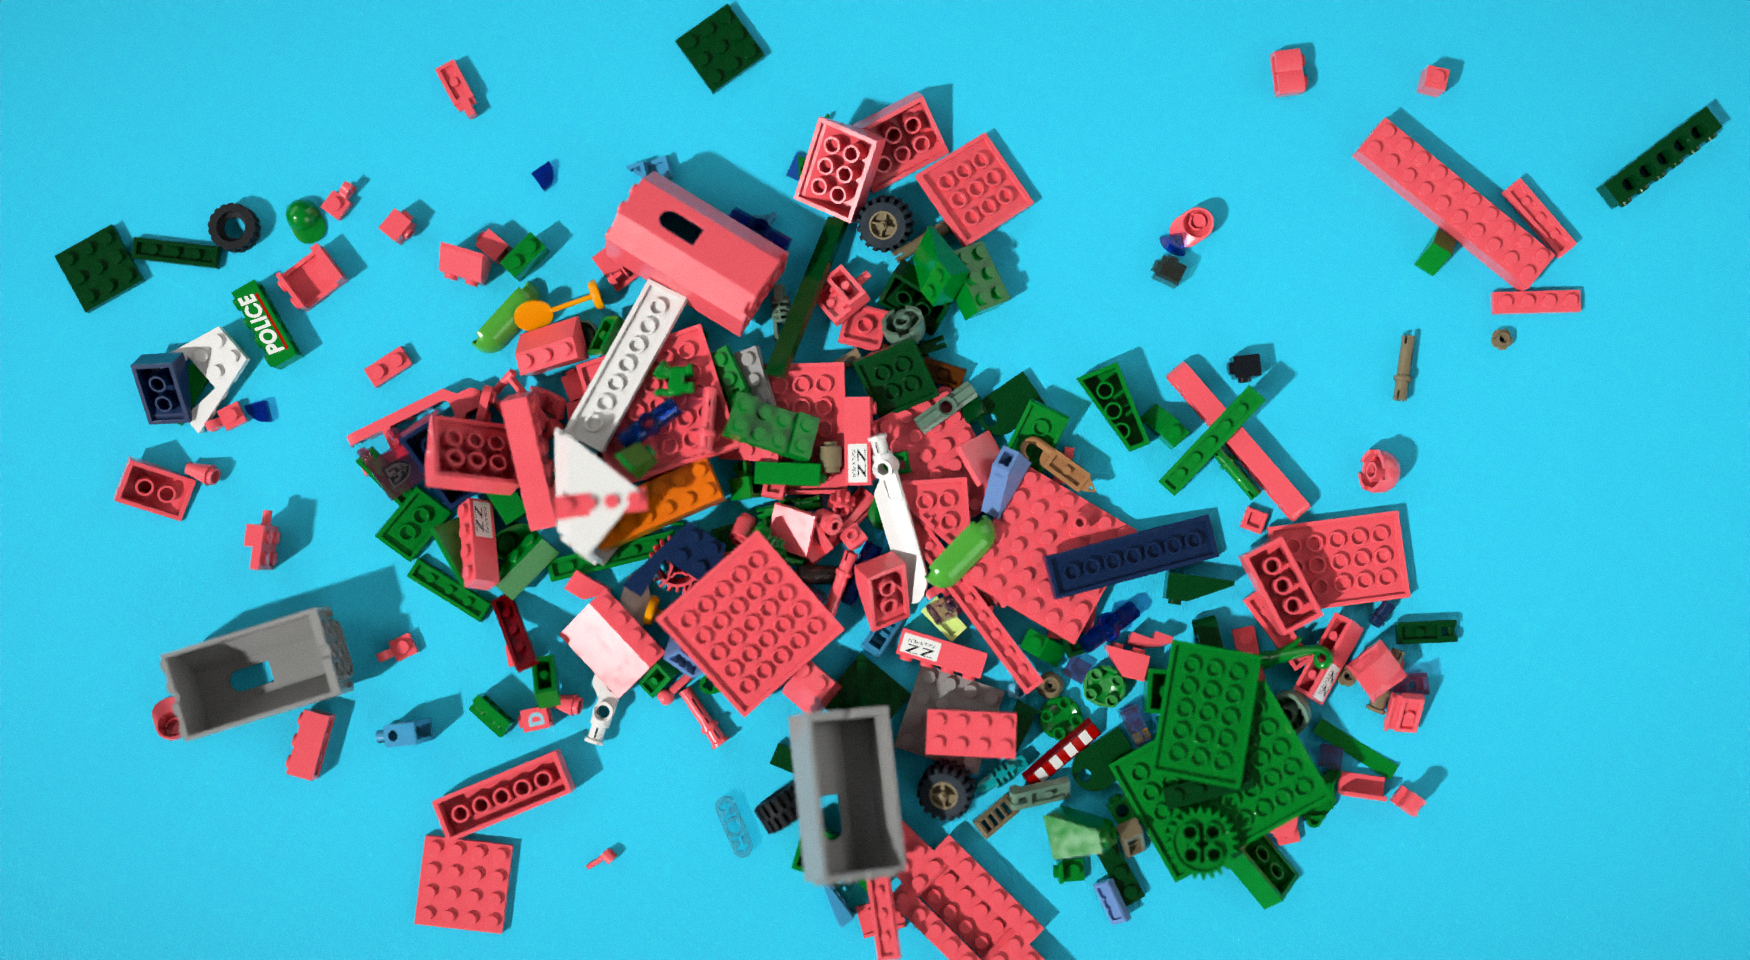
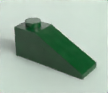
M1166 572L1162 598L1168 599L1170 604L1181 605V601H1190L1234 586L1235 581Z

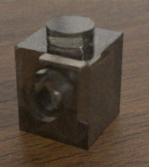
M1163 255L1160 260L1156 259L1150 270L1153 272L1151 278L1175 289L1187 266L1179 263V259L1175 256Z

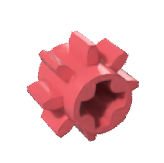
M838 489L834 493H830L828 508H833L834 513L839 516H846L849 512H853L855 497H850V491Z

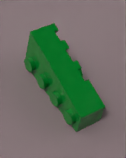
M1118 362L1076 378L1129 452L1150 444Z

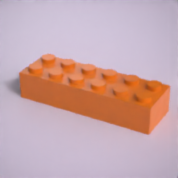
M705 458L690 463L637 486L636 488H646L648 511L623 513L598 544L599 549L604 552L610 551L726 501L711 461Z

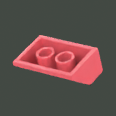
M579 316L520 334L515 352L520 375L534 376L589 359V355L586 353L587 346Z

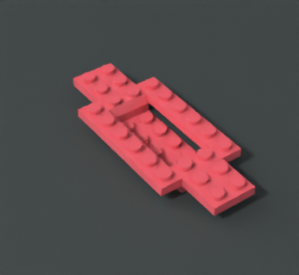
M901 819L907 870L898 871L899 876H896L902 883L892 892L894 906L949 960H1045L1030 945L1045 928L949 834L932 849ZM926 904H928L948 925H946Z

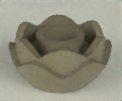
M1051 671L1041 675L1044 682L1037 686V692L1046 699L1059 696L1064 688L1061 676Z

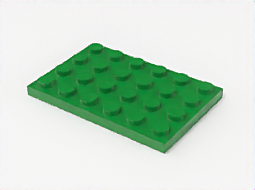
M1172 639L1150 767L1151 773L1240 790L1262 656Z

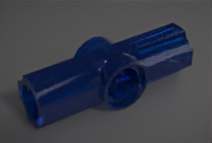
M737 207L730 213L729 217L752 231L756 229L763 230L764 233L759 235L785 251L789 249L792 239L770 227L765 219L755 218Z
M670 397L650 412L641 414L636 422L616 436L626 449L637 442H643L650 436L657 435L661 428L681 415L682 411L672 397ZM648 420H654L653 427L645 429V423Z
M866 540L854 566L880 556L883 548ZM854 566L852 578H849L841 599L842 602L852 607L859 595Z
M1129 601L1112 613L1101 614L1098 617V623L1078 638V643L1085 652L1091 653L1104 642L1117 640L1120 637V631L1140 617V611L1134 603Z

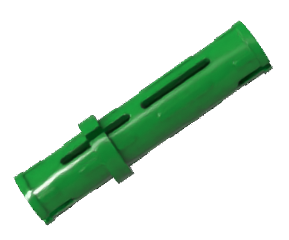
M1223 447L1213 455L1220 464V468L1231 476L1250 500H1253L1254 497L1256 498L1262 492L1238 466L1234 456H1230Z

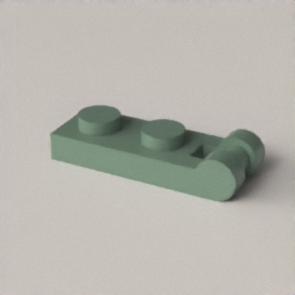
M1065 776L1022 787L1013 785L1009 787V796L1011 797L1009 807L1012 810H1021L1069 799L1070 781Z

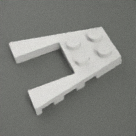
M219 326L171 352H183L185 360L187 361L190 358L215 387L211 393L191 410L192 421L190 424L198 433L205 431L204 423L214 417L217 407L222 400H225L233 382L237 381L250 361V358L224 328Z

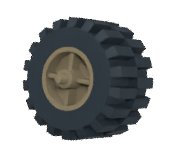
M882 195L867 202L864 208L860 210V216L856 222L859 223V226L856 228L857 232L861 233V236H859L861 241L864 239L866 241L865 245L867 247L872 246V250L876 252L878 250H881V252L894 251L908 241L909 236L914 230L912 229L914 225V220H912L913 213L912 211L909 212L908 204H903L902 199H896L892 195Z
M943 759L942 763L938 760L934 762L933 766H928L917 786V798H921L918 802L920 807L924 806L923 811L926 814L930 812L932 818L940 817V821H945L946 818L952 821L955 819V816L960 818L963 812L966 813L976 789L974 778H970L972 774L970 770L965 771V765L961 763L959 766L955 760H952L951 763H948V759Z

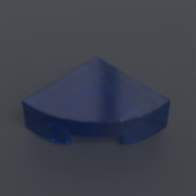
M548 161L531 173L544 192L550 188L554 179V170Z
M1182 233L1160 236V242L1166 251L1176 256H1185L1186 252Z
M265 400L244 406L247 413L257 421L273 422L268 401Z

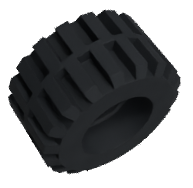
M795 781L774 792L755 808L754 812L768 834L779 832L798 820Z

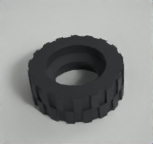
M238 203L223 204L220 208L214 210L215 212L211 214L210 221L208 222V233L211 235V240L218 247L228 252L242 253L256 245L261 235L259 218L255 216L256 214ZM231 218H240L245 224V231L239 238H229L225 234V223Z

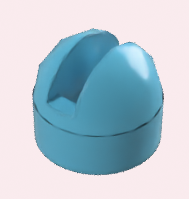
M1012 682L1007 686L1006 691L1010 698H1024L1025 693L1016 682Z

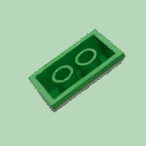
M459 517L431 528L430 531L461 587L464 588V579L462 577L463 560L461 558L462 547L459 536L460 522Z
M1266 834L1239 848L1238 853H1231L1235 858V862L1227 861L1230 869L1264 910L1282 902L1300 876Z

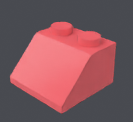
M441 242L439 271L445 274V278L457 281L460 278L466 280L465 284L473 287H478V284L486 285L492 260L482 253Z
M809 660L786 681L782 693L803 712H820L825 709L842 686L816 663Z

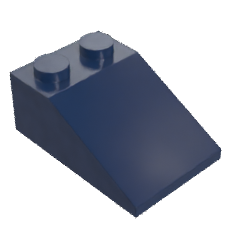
M183 352L142 354L130 367L149 425L190 423L192 421L190 380Z

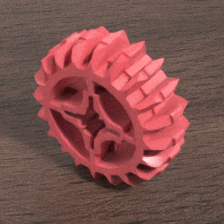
M668 535L667 540H669L672 536ZM664 539L659 541L661 546L656 544L653 546L655 552L666 543ZM650 552L649 557H652L655 552ZM667 560L665 562L669 564L668 571L665 573L660 566L653 578L654 582L661 580L659 583L660 588L666 584L668 592L671 591L672 587H675L676 593H679L680 587H683L686 591V586H692L695 584V581H698V579L677 566L674 567ZM676 574H683L686 576L683 578H673Z

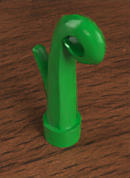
M1301 636L1279 649L1259 652V655L1262 656V669L1273 668L1274 665L1309 655H1314L1313 662L1317 668L1326 669L1333 663V654L1328 648L1321 645L1297 646L1303 640ZM1323 654L1326 656V660L1321 663L1319 662V657Z

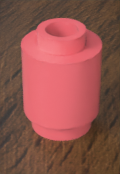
M826 508L819 509L814 513L817 515L816 521L824 533L833 536L842 529L843 520L836 513Z
M742 513L736 518L729 534V538L734 545L738 546L752 534L757 522L754 516Z

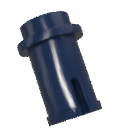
M1387 600L1382 601L1374 614L1369 615L1370 619L1368 621L1376 628L1384 626V621L1395 609V606Z

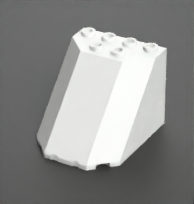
M556 427L554 430L556 496L591 493V497L596 502L595 508L590 511V516L558 520L557 531L562 534L560 539L594 566L598 563L604 566L619 547L604 552L599 549L598 544L630 505L627 500L628 495L632 492L639 493L640 490L575 439ZM610 494L617 496L619 500L618 505L615 508H608L604 502L606 496Z

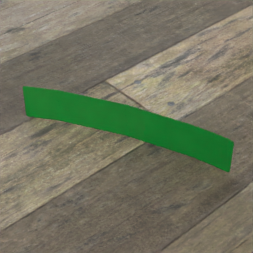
M1322 718L1313 730L1321 738L1389 780L1398 768V765Z

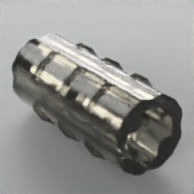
M798 565L797 575L808 585H832L837 574L835 572L836 568H839V566Z

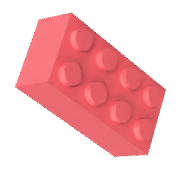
M1276 536L1238 556L1278 635L1285 636L1323 616L1317 601L1282 536Z
M949 708L927 709L926 754L1015 759L1017 712Z

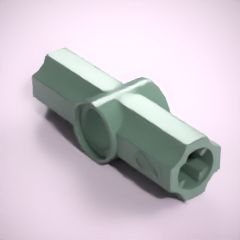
M966 381L913 420L925 435L977 398L978 395L973 386ZM941 403H949L951 405V412H942L940 409Z

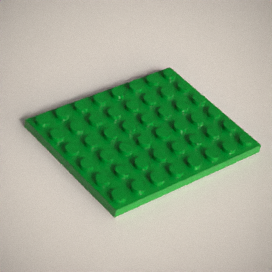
M1265 679L1257 683L1244 766L1249 765L1255 788L1168 810L1162 788L1192 780L1150 772L1155 739L1109 764L1110 769L1175 883L1193 874L1190 871L1185 876L1184 867L1177 870L1176 867L1179 862H1170L1174 854L1166 853L1168 849L1172 848L1165 845V841L1171 840V838L1166 836V832L1173 831L1169 827V823L1176 825L1174 816L1181 819L1182 810L1189 814V807H1192L1196 812L1198 811V806L1201 805L1202 811L1205 812L1207 807L1210 806L1212 814L1218 809L1220 811V818L1227 815L1225 823H1233L1232 828L1229 830L1237 831V835L1233 836L1232 839L1239 840V844L1233 845V847L1239 849L1333 798ZM1200 822L1199 841L1195 843H1198L1200 846V861L1204 862V844L1208 842L1204 841L1203 823ZM1213 825L1206 829V833L1209 836H1216L1219 832L1218 827ZM1187 826L1183 833L1188 837H1192L1195 835L1196 829L1193 826ZM1212 848L1207 852V855L1211 859H1216L1219 857L1220 851ZM1188 849L1184 855L1188 859H1194L1197 856V851Z

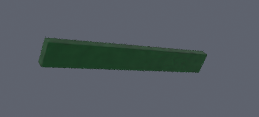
M828 216L764 373L768 376L786 379L848 227V222Z

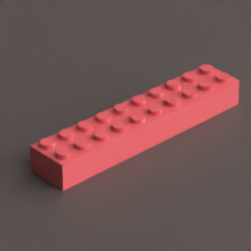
M1386 117L1376 125L1352 154L1355 160L1445 233L1456 239L1461 246L1517 291L1528 289L1554 258L1555 254Z

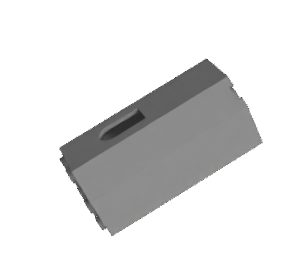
M329 606L315 607L160 655V667L168 681L166 688L170 695L174 694L176 703H173L172 708L174 714L178 716L180 723L179 733L185 742L354 691V683L350 682L351 676L354 675L353 663L342 626L339 621L331 618L333 616L331 608ZM269 661L274 682L245 691H237L232 687L231 676L235 671Z
M877 706L831 710L789 716L788 722L805 882H813L814 886H827L841 882L849 883L863 879L872 880L878 879V877L899 876L898 871H905L907 868L889 707ZM837 794L841 833L837 839L830 840L824 835L820 796Z

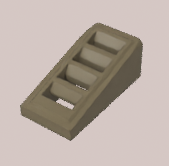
M1004 794L972 820L986 840L1020 812V810L1011 809V812L1008 814L1001 805L1003 802L1009 807L1010 797L1007 794ZM997 807H998L999 810L1002 812V814L1005 816V817H1003L1002 819H1001V818L999 817V815L995 812V809H996ZM990 813L997 820L995 825L988 817ZM983 819H985V821L991 827L990 829L987 830L985 826L981 823Z
M1136 818L1117 825L1118 836L1126 858L1146 851L1143 830Z

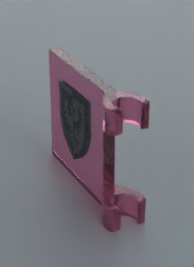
M390 428L386 432L395 445L375 459L367 448H361L357 451L358 456L369 468L391 501L425 478L424 473L399 441L400 432L397 428Z

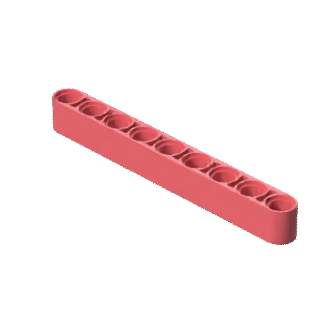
M1184 361L1166 375L1172 386L1208 427L1226 410L1224 405ZM1242 426L1224 444L1226 448L1291 521H1296L1310 508L1307 500Z

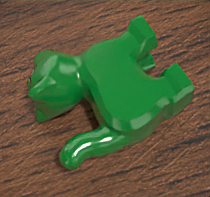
M661 361L655 368L654 373H652L655 379L666 380L669 378L668 389H656L654 391L656 397L660 395L680 397L696 392L695 383L693 381L686 382L687 378H694L692 364L684 367H672L666 361Z

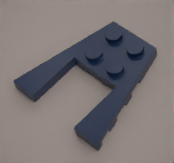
M688 521L652 557L637 569L623 583V586L642 597L664 560L669 561L699 580L722 560L726 544Z

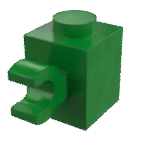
M744 461L743 465L742 463H734V470L739 475V478L729 479L732 501L762 497L763 485L754 484L755 475L752 476L751 461Z

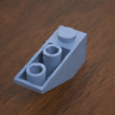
M1003 445L992 464L981 511L998 520L1031 465V462L1020 452Z

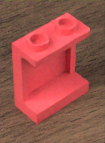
M318 243L310 247L311 253L286 272H278L276 274V277L279 279L277 284L284 292L288 291L292 297L290 299L291 303L298 310L301 308L308 312L349 281L326 249Z

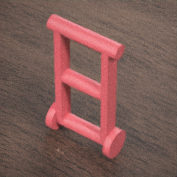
M509 369L494 386V391L497 392V395L509 383L517 393L526 391L515 378L517 373L513 369ZM496 397L493 406L503 416L500 405L501 401ZM538 408L539 415L544 418L545 427L547 428L544 432V438L549 440L554 435L556 427L564 431L561 422L554 418L550 419L541 408Z

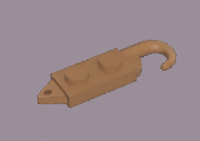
M1030 436L1022 442L1020 453L1024 457L1029 459L1026 454V448L1028 445L1034 444L1043 450L1040 456V464L1043 468L1076 492H1096L1090 478L1091 474L1043 439Z

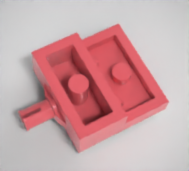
M842 264L828 274L827 282L824 283L816 304L836 327L871 300L862 287V284L870 279L871 275L865 270L860 276L855 278L851 276Z
M263 510L262 523L260 525L246 524L244 546L252 547L250 569L273 570V566L277 563V553L275 551L276 544L280 541V532L277 526H272L271 524L273 511Z

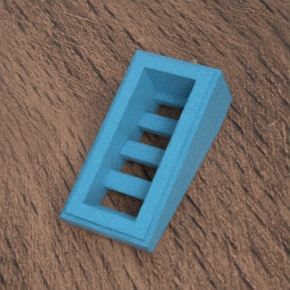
M901 620L894 623V628L890 625L884 627L890 632L889 635L881 629L875 632L870 631L860 647L878 659L904 621ZM874 634H878L883 639H885V641L882 642L881 640L876 638ZM869 641H872L873 643H875L876 645H878L880 648L877 649L875 646H873L872 644H870Z
M834 885L824 886L837 923L842 928L854 919V911Z

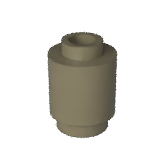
M824 442V446H820V464L823 467V473L840 472V467H842V446H837V442Z

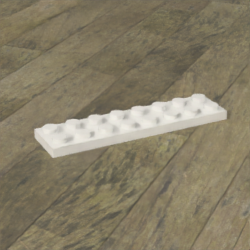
M651 279L647 280L563 432L601 453L605 452L684 309L687 297Z

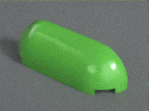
M527 281L522 289L518 287L476 333L479 337L472 342V345L484 353H496L504 349L521 330L514 320L515 310L526 301L541 300L538 288L531 281Z
M983 515L977 524L974 521L971 522L929 566L932 571L924 576L931 585L938 588H948L955 585L992 547L996 537L995 526L990 518Z

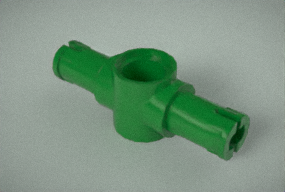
M820 494L803 499L801 497H785L784 501H777L785 505L792 502L795 508L804 511L823 508V503L820 502L822 501ZM774 505L757 507L756 512L759 513L757 514L758 520L762 521L763 518H772Z

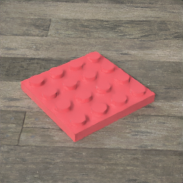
M986 132L915 176V179L962 247L971 245L1034 204Z
M426 835L414 924L502 934L504 931L514 844L462 838L448 843L445 836Z

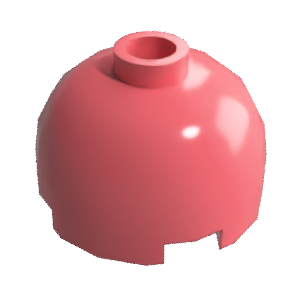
M1370 449L1361 458L1360 462L1364 463L1362 473L1358 472V478L1363 490L1371 493H1385L1395 487L1399 481L1401 470L1399 462L1394 455L1384 450Z

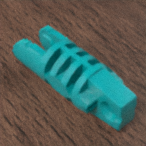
M1021 754L1016 756L1015 759L1004 761L988 771L989 775L978 782V790L985 793L995 787L999 789L1012 781L1029 766L1026 759Z

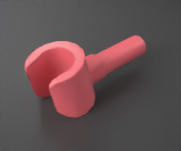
M606 849L597 859L587 864L586 868L589 870L603 860L609 865L617 854L612 849Z

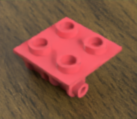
M606 247L592 257L593 261L617 292L639 277L634 272L607 257Z

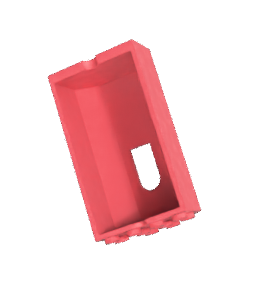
M651 172L642 178L639 184L635 183L629 192L630 197L627 201L623 200L620 203L614 223L605 235L606 256L643 279H651L687 297L686 305L741 337L759 310L763 300L767 298L774 287L773 285L777 283L785 271L789 252L659 173ZM667 211L676 212L704 229L695 244L691 245L663 228L659 222L660 216Z

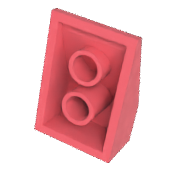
M129 456L115 491L114 501L181 521L196 480L151 462Z
M891 551L854 566L857 589L872 632L911 617L906 563L899 556Z

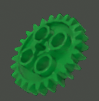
M1201 805L1198 806V811L1196 812L1192 807H1189V814H1186L1183 810L1181 811V819L1174 816L1176 825L1169 823V827L1173 831L1166 832V836L1171 838V840L1165 841V845L1172 848L1168 849L1166 853L1174 854L1170 862L1178 861L1176 869L1179 870L1184 867L1185 876L1191 871L1193 872V879L1197 877V874H1201L1202 879L1205 880L1208 873L1213 879L1215 871L1222 875V867L1230 869L1227 863L1228 860L1235 862V858L1231 853H1238V849L1234 848L1233 845L1239 844V840L1232 839V837L1237 835V831L1229 830L1232 828L1233 823L1229 822L1226 824L1227 815L1220 818V811L1218 809L1212 814L1210 806L1207 807L1206 812L1202 811ZM1200 822L1203 823L1204 841L1208 842L1204 844V862L1200 861V846L1198 843H1195L1199 841ZM1213 825L1218 827L1219 832L1216 836H1209L1206 833V829ZM1193 826L1196 829L1195 835L1192 837L1186 836L1183 833L1185 827ZM1212 848L1220 851V855L1216 859H1211L1207 855V852ZM1194 849L1197 851V856L1194 859H1188L1184 855L1185 851Z

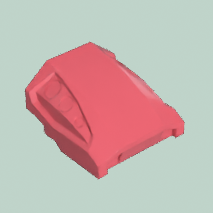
M1382 640L1375 642L1346 665V668L1355 676L1362 689L1366 691L1372 703L1407 676Z

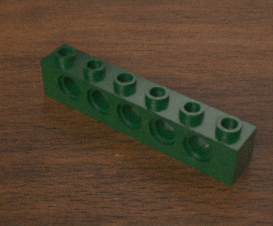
M1707 106L1702 108L1607 179L1596 190L1611 209L1617 206L1621 208L1632 201V195L1635 193L1640 195L1649 188L1648 183L1652 180L1657 182L1666 175L1665 170L1669 167L1674 169L1683 162L1682 157L1686 154L1691 156L1701 149L1699 144L1703 141L1708 143L1717 137L1716 132L1723 126ZM1692 130L1696 132L1697 138L1692 135ZM1674 143L1679 145L1680 151L1675 148ZM1657 156L1663 159V164L1658 161ZM1641 168L1645 170L1646 177L1641 175ZM1623 181L1628 183L1629 190L1624 188Z

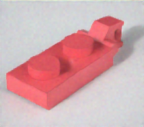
M452 59L436 68L435 71L454 106L459 112L464 110L470 120L476 118L478 115L472 106L477 103L475 96L456 61Z

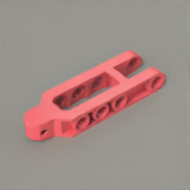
M468 388L459 393L440 389L349 434L346 438L352 448L354 445L367 439H374L384 434L391 450L382 454V456L389 463L395 460H405L411 456L403 445L399 446L392 431L396 425L406 420L415 419L414 416L427 410H434L435 406L445 401L449 402L454 412V418L470 420L471 415L477 412L482 391L476 388ZM362 469L365 477H368L369 475Z

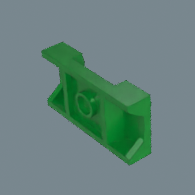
M741 391L733 394L732 409L722 436L803 463L810 460L821 418L803 412L794 413L759 401L758 397Z

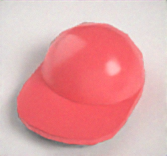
M1193 207L1171 223L1169 228L1170 237L1178 246H1194L1212 232L1214 218L1207 209Z
M168 697L159 701L152 710V718L158 735L169 741L182 738L179 733V719L174 714L172 708L173 703H176L175 697Z

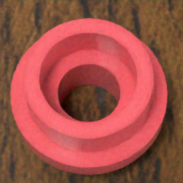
M1075 512L1068 518V528L1075 534L1085 533L1090 526L1088 516L1082 512ZM1077 519L1082 520L1083 524L1081 527L1076 525Z

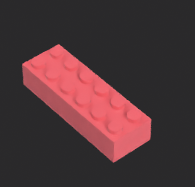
M534 390L507 395L500 402L530 531L556 527L557 520L554 506L556 480H554L553 475L555 464L553 459L549 458V440L544 438L545 421L539 415V397L534 394Z
M559 748L432 801L446 840L449 843L569 794L576 788Z

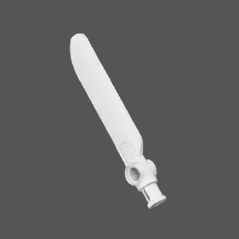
M879 433L867 438L868 442H871L874 452L872 456L874 461L873 473L880 480L874 492V497L890 551H893L906 563L909 603L915 604L920 602L925 595L928 581L924 576L928 572L899 477V461L893 456L892 450L888 448L885 438L887 433ZM883 463L888 465L889 471L884 469Z
M649 586L642 597L624 587L619 602L644 627V616L651 598ZM594 674L592 685L598 700L593 708L590 720L592 725L588 737H585L584 741L603 746L604 742L602 740L606 729L610 727L612 718L615 715L619 698ZM602 705L607 706L610 711L606 718L599 715V708Z

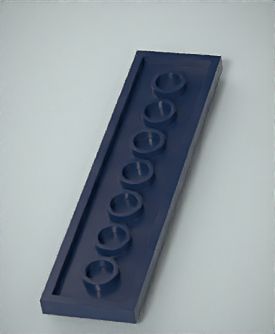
M1209 514L1043 556L1053 598L1056 600L1219 557Z

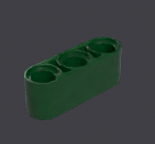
M1214 614L1192 619L1196 644L1224 649Z

